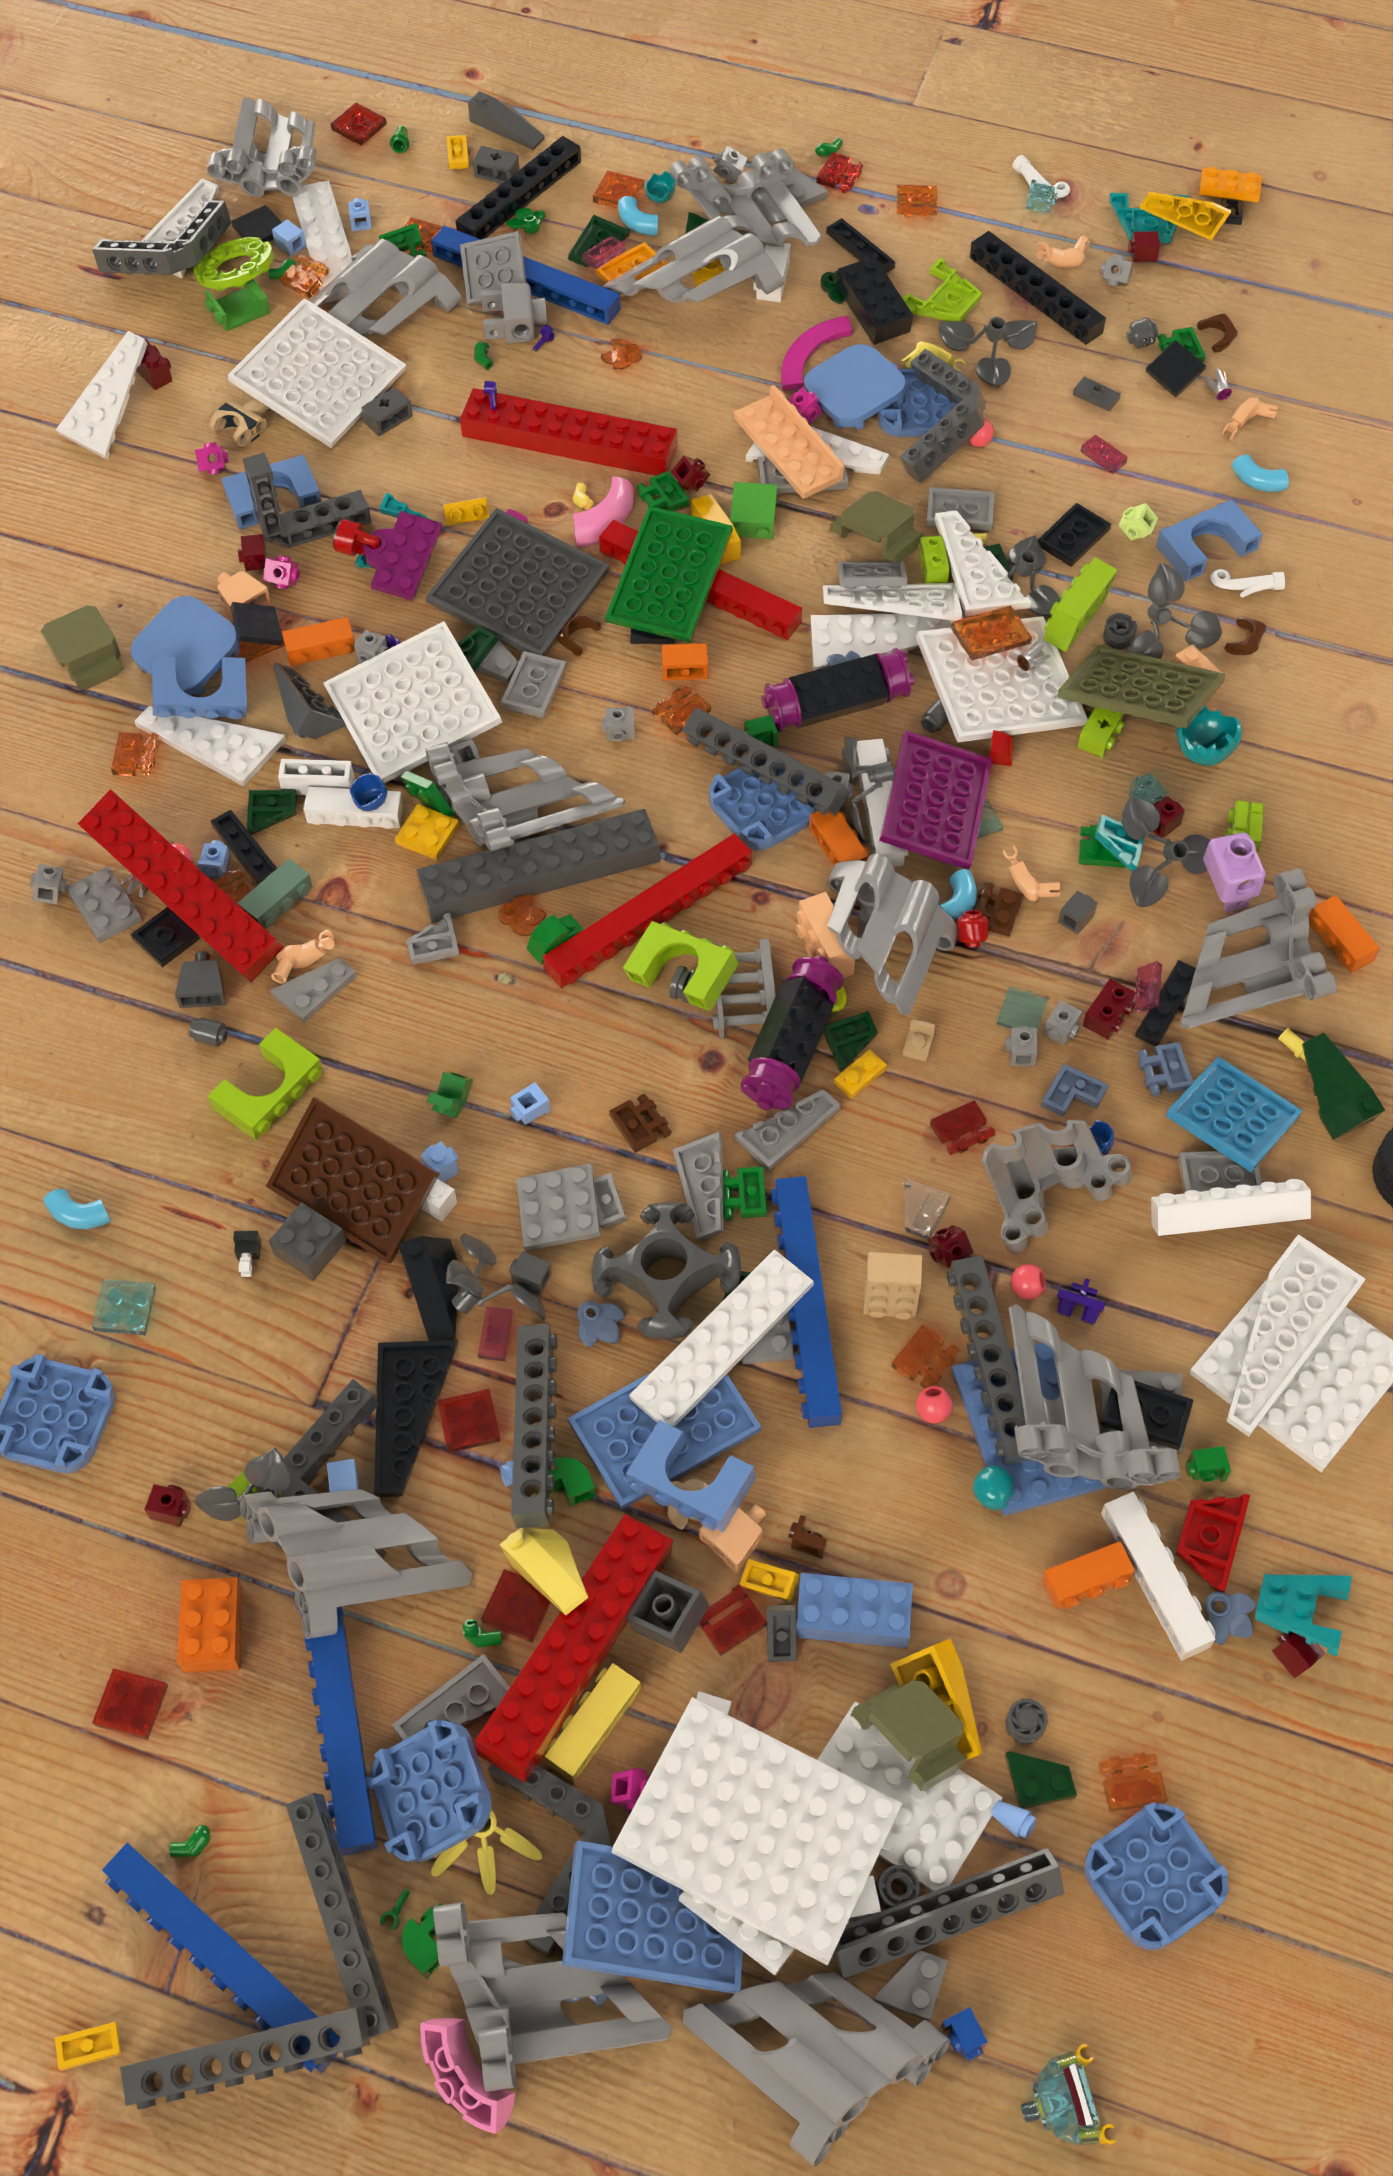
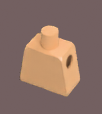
M239 571L233 576H230L227 572L219 575V585L217 586L219 598L231 618L230 606L232 602L264 606L271 603L267 587L244 571Z
M754 1504L746 1513L738 1508L724 1533L717 1529L713 1531L702 1526L699 1529V1539L734 1572L738 1573L763 1538V1530L758 1524L766 1517V1513L757 1504Z

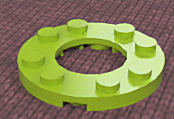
M245 237L234 239L216 246V249L212 250L209 254L207 253L201 262L194 266L193 272L197 282L203 287L216 289V291H222L233 286L239 288L246 285L247 281L261 273L267 272L274 259V253L268 241L262 242L261 238ZM244 255L252 257L250 259L251 262L241 265L239 271L234 268L233 271L228 273L223 271L218 273L216 270L220 264L228 259Z

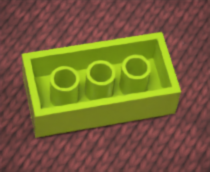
M1096 557L1093 558L1090 564L1085 563L1079 573L1080 577L1075 576L1071 582L1070 590L1067 588L1064 590L1060 603L1057 601L1054 603L1050 611L1052 618L1050 617L1043 628L1046 630L1043 640L1067 652L1105 602L1118 569Z

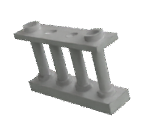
M759 939V949H755V952L734 953L739 963L755 961L756 964H760L761 969L752 973L733 974L727 984L758 982V984H763V990H759V993L719 996L716 1001L717 1015H713L714 1030L718 1029L719 1039L724 1038V1026L764 1024L776 997L769 939ZM748 1003L765 1005V1011H762V1014L723 1017L722 1005Z

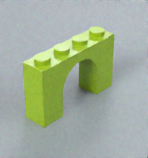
M652 921L623 967L628 978L633 982L650 988L663 966L669 960L680 955L695 956L698 958V966L683 993L690 1004L711 1011L739 965L734 951L725 945L721 947L714 945L706 938H696L685 930L677 931L666 923L659 924Z
M276 1027L262 1040L259 1047L262 1057L285 1073L281 1086L271 1094L251 1096L245 1094L224 1079L207 1096L213 1110L255 1140L267 1133L271 1124L278 1117H282L287 1112L288 1107L295 1100L300 1099L305 1089L312 1082H316L323 1072L321 1061L317 1056Z

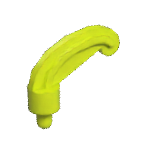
M843 986L836 991L837 1000L833 1005L831 1013L842 1010L846 1005L847 995Z

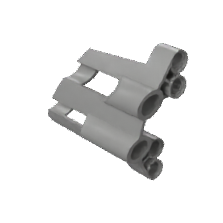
M448 742L425 748L430 769L440 793L453 813L456 812L467 826L476 844L480 847L487 846L490 852L514 845L515 839L619 808L625 804V799L616 797L605 786L596 782L581 784L568 777L566 771L556 761L543 755L536 756L527 748L459 764L455 763V757L453 752L450 753ZM522 766L532 769L540 778L538 781L490 795L485 780L486 777ZM577 795H582L590 802L541 818L537 813L538 807Z
M872 854L868 857L867 861L839 862L834 865L826 884L831 890L839 893L828 923V930L837 935L841 948L850 958L858 959L861 956L875 972L874 980L878 992L888 1003L896 1004L900 1014L908 1016L912 1011L936 948L943 951H952L958 938L957 924L939 906V894L932 884L924 880L912 882L896 873L893 864L885 856ZM856 900L866 906H875L861 938L852 933L847 922ZM905 931L912 938L913 950L900 982H895L887 973L885 962L896 935L899 932Z
M464 1902L433 1907L440 1967H450L462 1995L473 2034L480 2048L485 2092L515 2088L517 2086L515 2064L669 2039L673 2028L623 1975L562 1966L563 1959L523 1965L502 1956L501 1943L551 1936L564 1950L567 1916L563 1912L467 1921ZM606 1994L624 2013L626 2018L578 2025L564 2015L561 2009V2002L567 1999Z
M835 1972L813 1974L809 1978L794 1984L783 1985L780 1981L750 1987L733 1992V1997L724 2002L711 2005L701 2003L683 2011V2024L800 2123L789 2146L813 2167L822 2162L829 2152L832 2142L837 2141L843 2135L850 2121L862 2113L872 2096L889 2083L896 2084L904 2079L918 2087L927 2077L932 2064L944 2055L951 2042V2039L927 2020L922 2021L914 2029ZM836 1998L871 2026L872 2029L867 2032L838 2030L810 2006L825 2003ZM761 2016L789 2039V2042L777 2050L761 2052L730 2026L748 2023Z

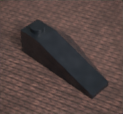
M420 1236L398 1243L401 1258L428 1341L456 1339L457 1309L453 1305L452 1299L457 1295L458 1285L446 1283L447 1267L452 1260H457L451 1239Z

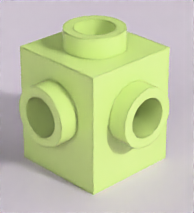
M1144 503L1126 509L1119 527L1131 541L1144 538L1152 534L1158 517Z

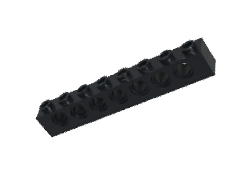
M564 136L560 137L510 178L501 183L496 189L487 194L482 200L473 205L468 211L455 220L456 230L481 240L487 238L506 223L507 220L511 219L518 209L526 207L580 164V146Z
M987 231L971 242L970 259L1072 334L1076 339L1087 345L1103 334L1105 316L993 233Z

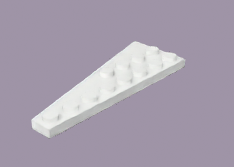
M962 612L961 622L907 614L811 615L813 671L828 667L827 657L832 654H841L846 657L849 651H853L860 655V657H865L875 653L881 655L891 653L893 648H898L900 651L904 650L905 653H908V650L920 648L916 640L918 631L990 623L989 613L965 616L964 612Z

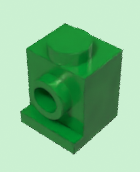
M771 715L744 722V733L767 745L778 746V731Z
M1225 1447L1192 1450L1188 1461H1186L1188 1476L1192 1477L1193 1481L1202 1479L1203 1482H1211L1220 1477L1221 1482L1226 1481L1231 1473Z

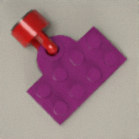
M400 511L393 529L383 528L367 534L363 532L362 524L342 519L337 524L334 532L333 548L336 552L353 557L356 554L365 556L367 564L371 568L376 569L371 582V589L414 601L442 531V523Z

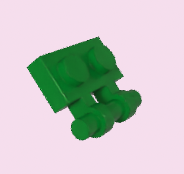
M417 223L379 235V239L390 241L401 252L410 250L409 255L413 257L417 255L427 257L425 249L418 251L416 247L423 245Z
M1193 327L1173 330L1171 337L1168 338L1165 334L1159 335L1158 345L1161 351H1164L1176 340L1201 362H1205L1206 355Z
M670 471L651 477L650 486L646 487L643 483L637 485L639 497L648 506L660 509L666 507L668 511H676L689 505V498ZM657 494L659 498L655 500L653 496Z
M1097 825L1080 827V836H1089V840L1080 839L1078 864L1126 868L1120 860L1094 838Z
M763 1167L737 1168V1177L730 1178L728 1170H723L724 1220L733 1219L734 1209H740L741 1218L767 1217ZM732 1189H739V1198H732Z

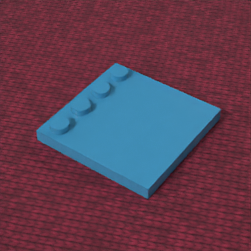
M1218 1056L1169 1108L1166 1117L1252 1172L1298 1120L1303 1110Z

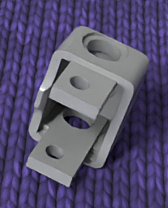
M503 283L501 284V290L481 291L483 312L499 310L504 312V318L483 320L485 340L506 338V344L530 342L535 337L534 325L547 324L545 298L531 299L529 284Z

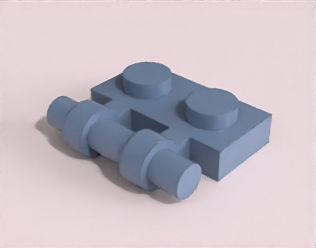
M1179 1042L1155 1046V1055L1149 1056L1145 1049L1137 1053L1139 1068L1144 1072L1146 1078L1144 1080L1146 1089L1150 1090L1152 1097L1161 1095L1159 1086L1162 1085L1166 1086L1168 1093L1187 1090L1193 1084ZM1159 1066L1161 1074L1155 1075L1153 1067Z

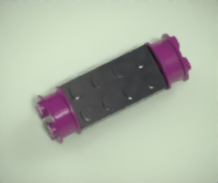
M893 648L891 653L881 655L875 653L784 678L783 683L776 685L766 683L764 686L765 695H761V701L764 709L767 708L769 715H771L778 733H781L783 728L794 725L796 728H802L884 705L886 702H891L893 697L900 695L905 698L909 697L911 686L914 685V678L912 673L908 671L905 651Z
M816 956L815 958L801 957L794 961L792 966L793 974L782 981L749 1055V1075L742 1079L741 1091L755 1101L761 1109H787L792 1105L793 1091H796L801 1085L832 1012L833 1005L836 1003V991L841 989L844 984V978L840 971L828 963V960L822 956Z

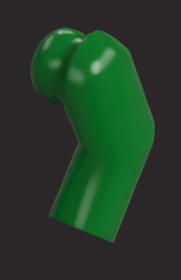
M286 259L279 268L269 269V278H289L296 269V262L293 259Z
M468 1619L463 1623L462 1633L475 1647L481 1648L502 1644L500 1630L485 1632L477 1625L478 1623L474 1619Z
M199 1825L186 1842H171L170 1857L198 1856L210 1841V1829L206 1825Z

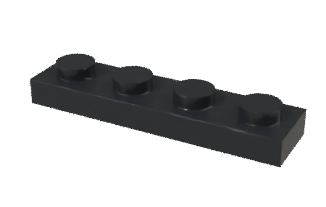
M841 218L827 227L826 234L859 261L875 256L886 273L895 268V261L844 219Z
M231 809L211 820L212 827L258 885L278 869Z
M1180 960L1177 961L1135 1035L1136 1038L1153 1046L1160 1044L1189 994L1196 970L1195 967Z

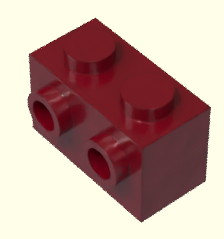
M145 339L147 347L141 364L137 367L136 371L154 390H157L172 382L171 364L166 357L160 355L155 345H151Z
M1109 979L1086 1012L1083 1027L1109 1040L1114 1032L1118 1033L1122 1028L1124 1016H1130L1136 1006V1003L1133 1002L1136 992Z

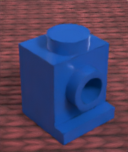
M971 2007L942 2022L941 2027L943 2031L949 2029L951 2032L948 2034V2038L951 2039L950 2043L954 2051H960L963 2058L966 2057L967 2061H971L984 2053L982 2048L986 2046L988 2041Z

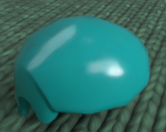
M664 171L661 175L654 173L646 181L645 193L649 200L656 203H665L673 197L676 182L667 171Z
M997 1465L983 1468L973 1482L975 1498L984 1508L991 1511L1004 1509L1007 1507V1501L1014 1495L1013 1478L1006 1469Z

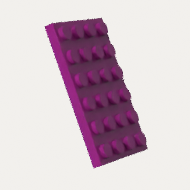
M905 730L900 743L894 770V780H892L879 841L969 870L973 862L992 759Z

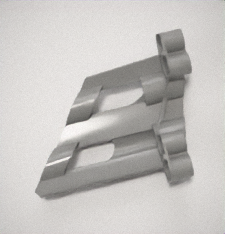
M249 97L243 98L233 148H224L221 151L211 153L207 172L213 178L240 185L241 189L252 197L263 196L265 190H280L288 196H298L301 194L303 181L311 174L315 166L317 151L315 147H312L315 122L307 121L302 115L293 111L289 113V118L277 114L275 109L262 99H257L255 102ZM258 115L267 119L272 125L266 154L260 153L253 140ZM296 129L303 134L301 146H293L291 148L293 132Z
M776 149L770 158L765 153L757 154L752 160L754 170L743 172L738 177L737 184L722 185L701 156L692 158L688 166L683 161H676L671 165L670 174L677 185L692 194L709 219L726 214L727 216L723 218L734 231L745 230L746 233L755 235L765 245L784 247L785 239L795 237L800 239L805 246L818 244L822 238L819 231L783 182L795 167L794 161L784 149ZM769 223H778V224H775L773 227H771Z
M716 216L663 246L653 257L609 281L603 287L606 289L612 288L619 294L632 296L646 288L656 289L660 296L670 302L681 303L691 300L699 303L749 278H752L757 288L761 289L766 295L783 286L784 281L771 257L765 253L761 241L751 233L742 235L734 231L723 217ZM675 254V260L639 281L633 278ZM718 258L725 270L694 289H688L680 283L681 279Z
M380 239L374 245L366 244L351 258L353 262L310 300L311 303L320 307L342 286L348 284L351 292L336 304L328 314L360 335L368 336L373 332L381 335L387 334L430 299L436 307L440 306L449 313L462 301V296L448 278L439 272L437 266L430 259L422 255L413 257L401 252L390 241ZM392 285L404 296L380 320H369L361 315Z
M1297 868L1274 875L1276 899L1208 924L1181 1020V1027L1189 1029L1300 995L1314 1000L1336 993L1337 984L1332 973L1326 972V963L1322 954L1311 952L1308 942L1309 918L1307 913L1309 909L1316 907V897L1310 887L1306 888L1305 876L1301 869ZM1259 926L1266 929L1267 937L1260 947L1220 958L1226 936ZM1239 982L1245 984L1246 995L1207 1006L1212 990Z
M1066 1120V1128L1060 1131L1050 1130L1043 1126L1042 1123L1025 1126L1011 1132L1015 1144L1005 1147L993 1142L984 1150L982 1163L1005 1215L1001 1236L1006 1248L1010 1252H1023L1028 1246V1236L1038 1238L1045 1235L1048 1231V1221L1043 1212L1046 1204L1043 1192L1053 1185L1060 1183L1062 1186L1070 1189L1084 1186L1093 1199L1105 1201L1113 1193V1184L1123 1186L1132 1180L1133 1172L1128 1158L1121 1154L1103 1155L1086 1121ZM1074 1143L1075 1147H1061L1052 1149L1050 1144L1057 1146H1067ZM1117 1168H1125L1122 1172H1114ZM1098 1183H1105L1101 1188H1094ZM1023 1193H1033L1032 1196L1027 1199L1018 1198ZM1040 1219L1039 1223L1034 1225L1030 1224L1032 1220ZM1013 1235H1020L1016 1240H1009Z
M1018 1304L1009 1308L1026 1424L1014 1427L1017 1450L1020 1457L1042 1463L1043 1469L1050 1475L1062 1478L1080 1476L1099 1480L1103 1485L1116 1490H1132L1138 1485H1154L1171 1481L1181 1476L1176 1449H1157V1446L1150 1447L1132 1376L1120 1372L1112 1361L1098 1352L1092 1350L1080 1352L1059 1338L1057 1329L1040 1315L1025 1312ZM1034 1340L1048 1345L1053 1350L1060 1396L1055 1400H1048L1042 1396ZM1092 1379H1099L1108 1383L1117 1392L1123 1431H1110L1101 1434L1094 1402Z
M362 1489L276 1498L270 1491L244 1494L240 1498V1511L243 1519L247 1520L249 1542L251 1544L269 1541L279 1542L288 1558L287 1571L296 1588L295 1605L298 1613L303 1615L302 1629L306 1639L335 1635L337 1633L336 1607L468 1586L473 1576L461 1560L453 1561L439 1550L437 1546V1540L439 1539L406 1513L390 1514L382 1506L379 1497ZM350 1505L361 1519L336 1522L315 1510ZM406 1546L412 1558L423 1567L396 1570L375 1550Z

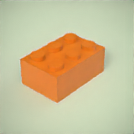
M238 1577L181 1580L177 1663L183 1673L240 1670L243 1587Z

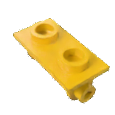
M486 497L443 505L447 526L489 518Z

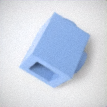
M441 1141L435 1146H429L420 1155L423 1163L440 1173L438 1179L444 1183L459 1173L456 1152L451 1147L447 1148Z

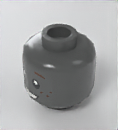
M1147 317L1132 322L1129 327L1130 331L1126 332L1129 344L1133 343L1137 349L1154 344L1156 337H1159L1155 321H1151Z

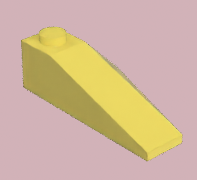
M520 1528L499 1544L512 1567L565 1615L588 1598L583 1581L578 1573L576 1562L572 1556L570 1545L555 1530Z

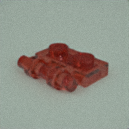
M832 152L817 175L816 183L834 189L837 184L842 185L840 191L847 193L854 186L855 179L860 177L863 164L861 162H857L855 165L851 164L850 157Z
M975 1100L935 1117L930 1121L932 1129L942 1144L950 1140L952 1141V1144L946 1146L949 1155L957 1152L960 1154L966 1152L968 1147L977 1143L980 1145L986 1143L988 1138L996 1135L992 1126L986 1129L981 1128L986 1125L987 1119ZM968 1132H971L973 1134L966 1138L961 1137L962 1135Z

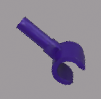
M544 325L541 328L540 334L542 337L533 347L535 352L546 341L554 340L553 329L549 325Z
M485 381L484 394H490L491 409L494 410L496 409V383Z

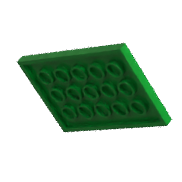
M648 506L606 613V622L691 643L732 534V525Z

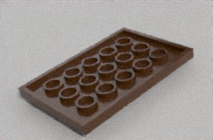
M313 1097L265 1187L297 1207L301 1202L341 1227L346 1238L386 1263H392L399 1251L398 1243L405 1240L440 1173L319 1098Z

